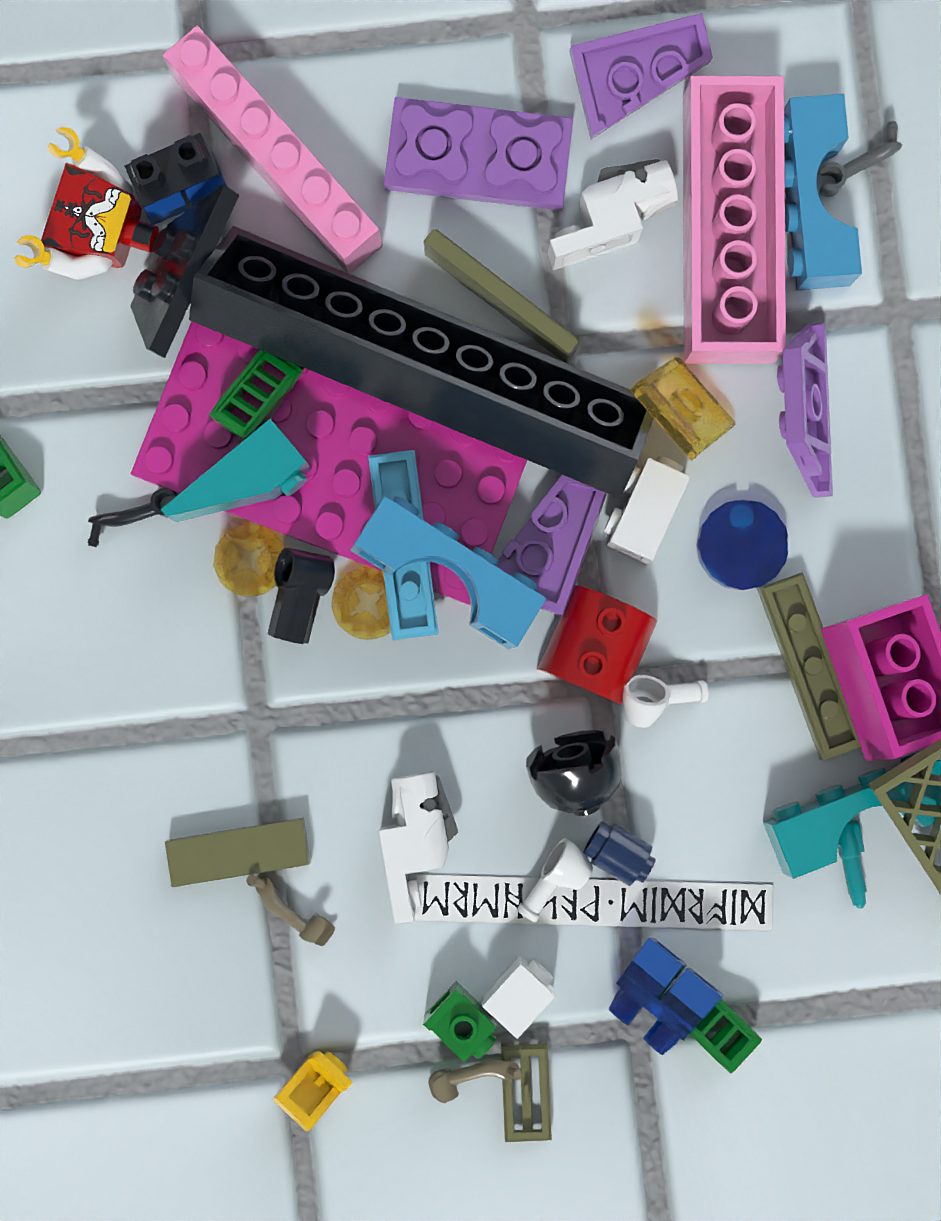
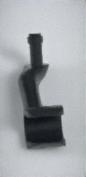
M161 488L152 494L148 504L124 511L98 514L90 517L88 522L92 523V529L87 542L88 546H99L102 526L118 527L128 525L155 515L168 518L161 511L160 503L164 497L172 496L175 498L177 494L167 488Z

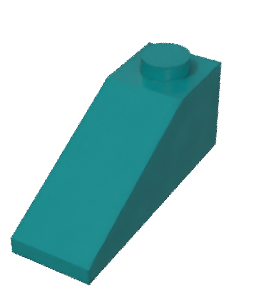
M269 419L165 505L161 511L169 519L180 522L276 499L282 493L290 496L307 482L308 478L305 474L312 468L275 423Z

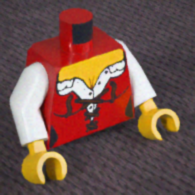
M67 127L56 129L57 133L67 138L69 149L63 151L55 144L49 143L48 150L56 158L71 157L74 159V165L65 163L41 240L33 235H25L17 241L20 245L29 246L34 253V257L28 258L23 255H17L14 257L16 264L22 268H30L40 263L46 271L71 279L81 280L106 273L111 267H124L131 247L152 253V245L159 233L158 226L139 221L142 208L134 197L133 187L108 160L87 146L80 148L79 138L72 129Z

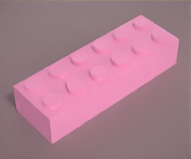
M691 76L683 96L684 364H775L783 355V349L786 347L784 76Z

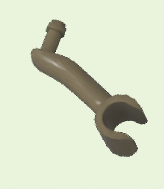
M251 874L247 877V884L256 888L267 909L296 929L303 940L319 946H324L335 931V926L317 913H314L309 921L304 920L281 901L275 886L268 876L263 875L258 878V876Z
M487 1060L451 1071L449 1068L436 1071L430 1076L428 1084L432 1096L441 1103H447L459 1096L457 1084L488 1076L509 1081L520 1080L523 1072L515 1062Z

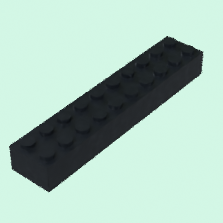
M235 226L229 230L193 278L189 312L190 321L617 498H621L638 463L660 403L650 397Z

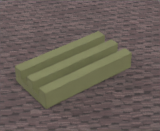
M547 1041L538 1042V1044L522 1042L519 1045L501 1043V1060L511 1061V1057H520V1069L523 1072L521 1078L523 1130H514L512 1081L502 1079L505 1142L552 1140ZM529 1056H538L541 1129H532Z

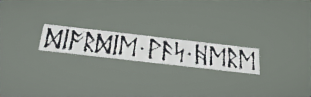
M416 874L421 907L415 908L414 921L772 931L773 885L668 881H644L641 883L635 881L631 886H628L620 880L588 879L580 890L557 886L540 911L538 920L532 922L521 915L517 908L520 903H524L540 878Z

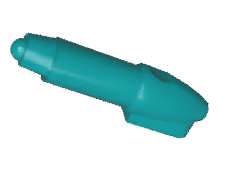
M851 821L847 823L841 833L838 842V852L842 859L847 890L852 904L858 909H862L866 904L865 892H867L860 855L865 850L858 821Z

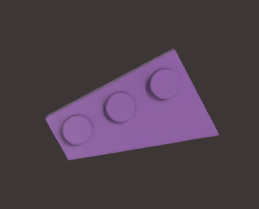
M702 13L571 46L569 53L590 139L592 140L711 62L713 56Z

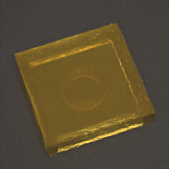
M679 357L673 358L640 379L630 389L691 461L736 425L734 419Z

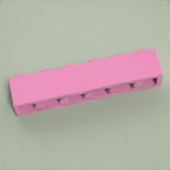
M198 25L163 54L168 68L177 83L346 273L351 274L382 247L379 228Z

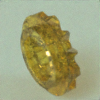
M243 523L238 527L227 530L219 543L215 545L213 567L220 583L231 592L246 597L259 596L269 592L276 586L274 569L277 558L284 549V545L274 532L262 525ZM240 545L250 552H254L257 549L261 550L265 546V549L260 552L261 555L256 559L259 565L258 568L263 574L259 576L256 571L248 567L234 572L242 561V557L239 554L240 550L237 546Z
M363 566L346 573L334 587L331 608L337 624L349 635L359 639L372 640L390 633L391 627L383 571ZM359 586L368 595H372L375 592L378 594L382 590L385 591L375 603L378 609L377 612L381 617L379 620L366 610L361 613L357 612L353 616L351 615L356 610L355 607L360 603V599L357 596L358 592L355 588Z

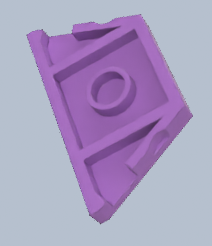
M822 322L806 325L783 349V364L779 365L777 369L778 386L780 391L784 393L785 411H781L779 415L780 433L782 438L786 439V445L814 498L833 496L826 323Z

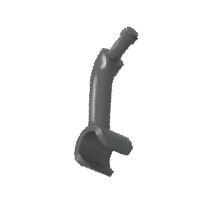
M890 121L886 125L888 143L860 155L845 165L836 162L826 164L819 174L821 176L828 175L833 177L836 184L828 183L820 188V193L825 197L834 196L849 177L898 152L902 147V143L897 142L898 124L896 121Z

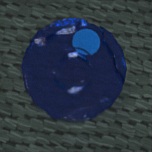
M735 500L726 502L709 513L699 528L696 549L699 563L709 578L724 588L744 591L762 587L777 577L787 561V539L789 538L786 526L774 510L762 502Z

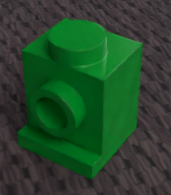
M457 981L424 1014L423 1025L429 1031L432 1030L463 1062L472 1054L477 1059H480L497 1040V1037L492 1033L497 1028L496 1019ZM460 1021H467L472 1025L473 1029L470 1034L462 1036L455 1031V1025Z

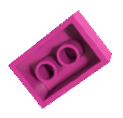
M927 594L897 602L820 629L866 761L896 759L928 747L941 738V632Z

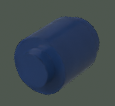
M603 821L597 825L583 851V854L592 858L591 864L628 886H631L635 880L643 883L656 861V858L650 855L653 848L652 845L615 823L609 826Z

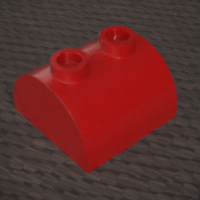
M575 585L565 613L559 617L537 669L621 706L623 703L624 686L635 675L658 621L649 614L618 599L583 586Z

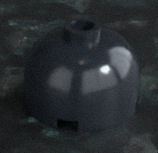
M586 730L564 734L554 738L555 744L558 747L543 752L542 745H540L529 754L526 759V768L531 784L536 794L550 808L566 813H574L577 816H587L597 812L601 805L608 801L619 787L622 770L618 745L613 735H611L609 740H605L603 731Z

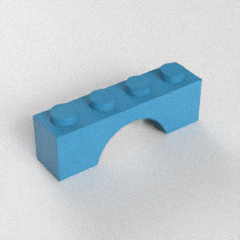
M844 94L789 98L784 107L785 188H787L788 204H785V232H791L793 248L788 251L787 266L790 277H795L797 291L848 287L862 274L858 228L846 225L829 214L819 198L816 183L819 166L838 155L849 139Z
M384 496L350 551L388 575H391L405 565L415 562H433L450 569L460 578L467 589L471 604L469 625L506 649L518 647L546 600V597L536 592L538 585L520 573L514 572L513 576L504 572L497 567L498 559L487 551L478 547L471 551L457 542L459 535L446 525L435 522L432 526L417 516L419 510L410 502L397 496L392 501Z

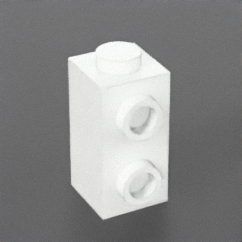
M658 456L656 461L648 457L642 468L635 467L624 492L629 493L624 508L621 510L614 507L603 531L611 535L606 547L646 565L654 560L691 476L681 472L683 469L682 465L666 457Z

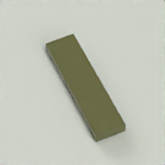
M433 229L423 241L425 256L561 361L567 363L576 352L579 343L575 335L439 230Z
M803 572L757 588L819 759L824 761L860 748L853 722L820 630L823 628Z

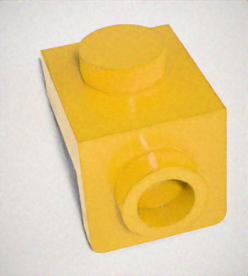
M316 1051L306 1058L272 1100L307 1132L313 1128L340 1093L347 1091L353 1082L345 1075L348 1069L339 1058L330 1052H326L324 1055L320 1051Z

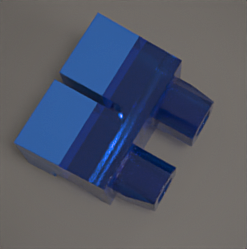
M649 937L616 984L620 989L608 1010L627 1026L634 1021L643 1008L648 1010L657 1018V1021L643 1039L660 1055H664L680 1039L683 1041L688 1039L725 995L692 968H686L665 997L661 999V996L671 983L677 979L687 964L657 939Z

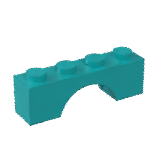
M915 754L909 755V756H907V757L901 759V763L904 762L905 760L909 759L910 757H912V756L915 755ZM941 758L935 761L931 774L941 775ZM878 768L858 777L860 784L843 790L842 785H835L823 789L815 794L817 801L800 807L799 802L796 801L782 805L772 811L774 817L763 821L783 874L795 879L837 862L839 838L847 823L855 815L866 809L882 806L868 784L885 774V768ZM902 782L886 793L890 800L909 802L915 783ZM927 784L921 804L940 806L941 786ZM917 814L914 824L927 827L934 824L936 816Z

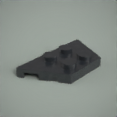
M225 185L219 186L167 224V227L157 234L152 245L154 255L147 269L139 274L134 283L133 293L135 296L130 305L146 349L162 358L166 357L191 303L194 275L215 250L239 198L238 193Z

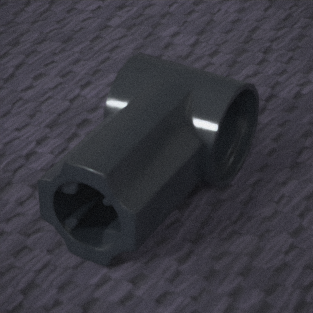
M284 548L280 552L274 569V580L278 587L268 635L297 644L309 643L320 596L328 593L334 580L335 565L330 556L293 548Z

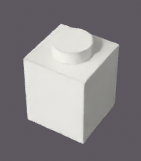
M518 956L482 996V1007L518 1039L556 997L553 987L549 984L554 978L535 959L528 964Z

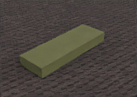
M304 817L165 841L171 887L305 866L311 863Z

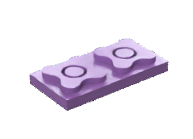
M395 97L384 190L562 211L573 118Z

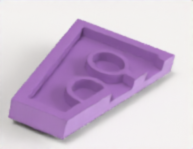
M564 475L559 477L532 512L531 518L522 530L502 551L497 565L498 568L513 576L514 572H517L534 581L538 585L536 592L546 597L540 609L559 616H563L607 496V493L599 491Z

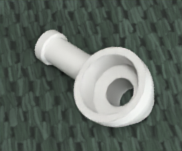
M647 675L633 676L624 686L623 705L626 719L636 727H650L665 711L668 704L706 703L709 691L704 680L695 681L692 684L667 686L655 677Z
M563 838L550 852L543 865L541 878L524 903H520L517 911L532 922L538 920L540 911L557 886L580 890L590 878L593 865L576 844L567 838Z

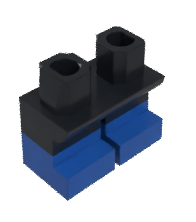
M201 133L186 136L166 148L149 155L140 156L131 160V163L124 165L151 225L158 224L188 210L181 191L185 190L189 202L193 206L219 186H227L216 159Z

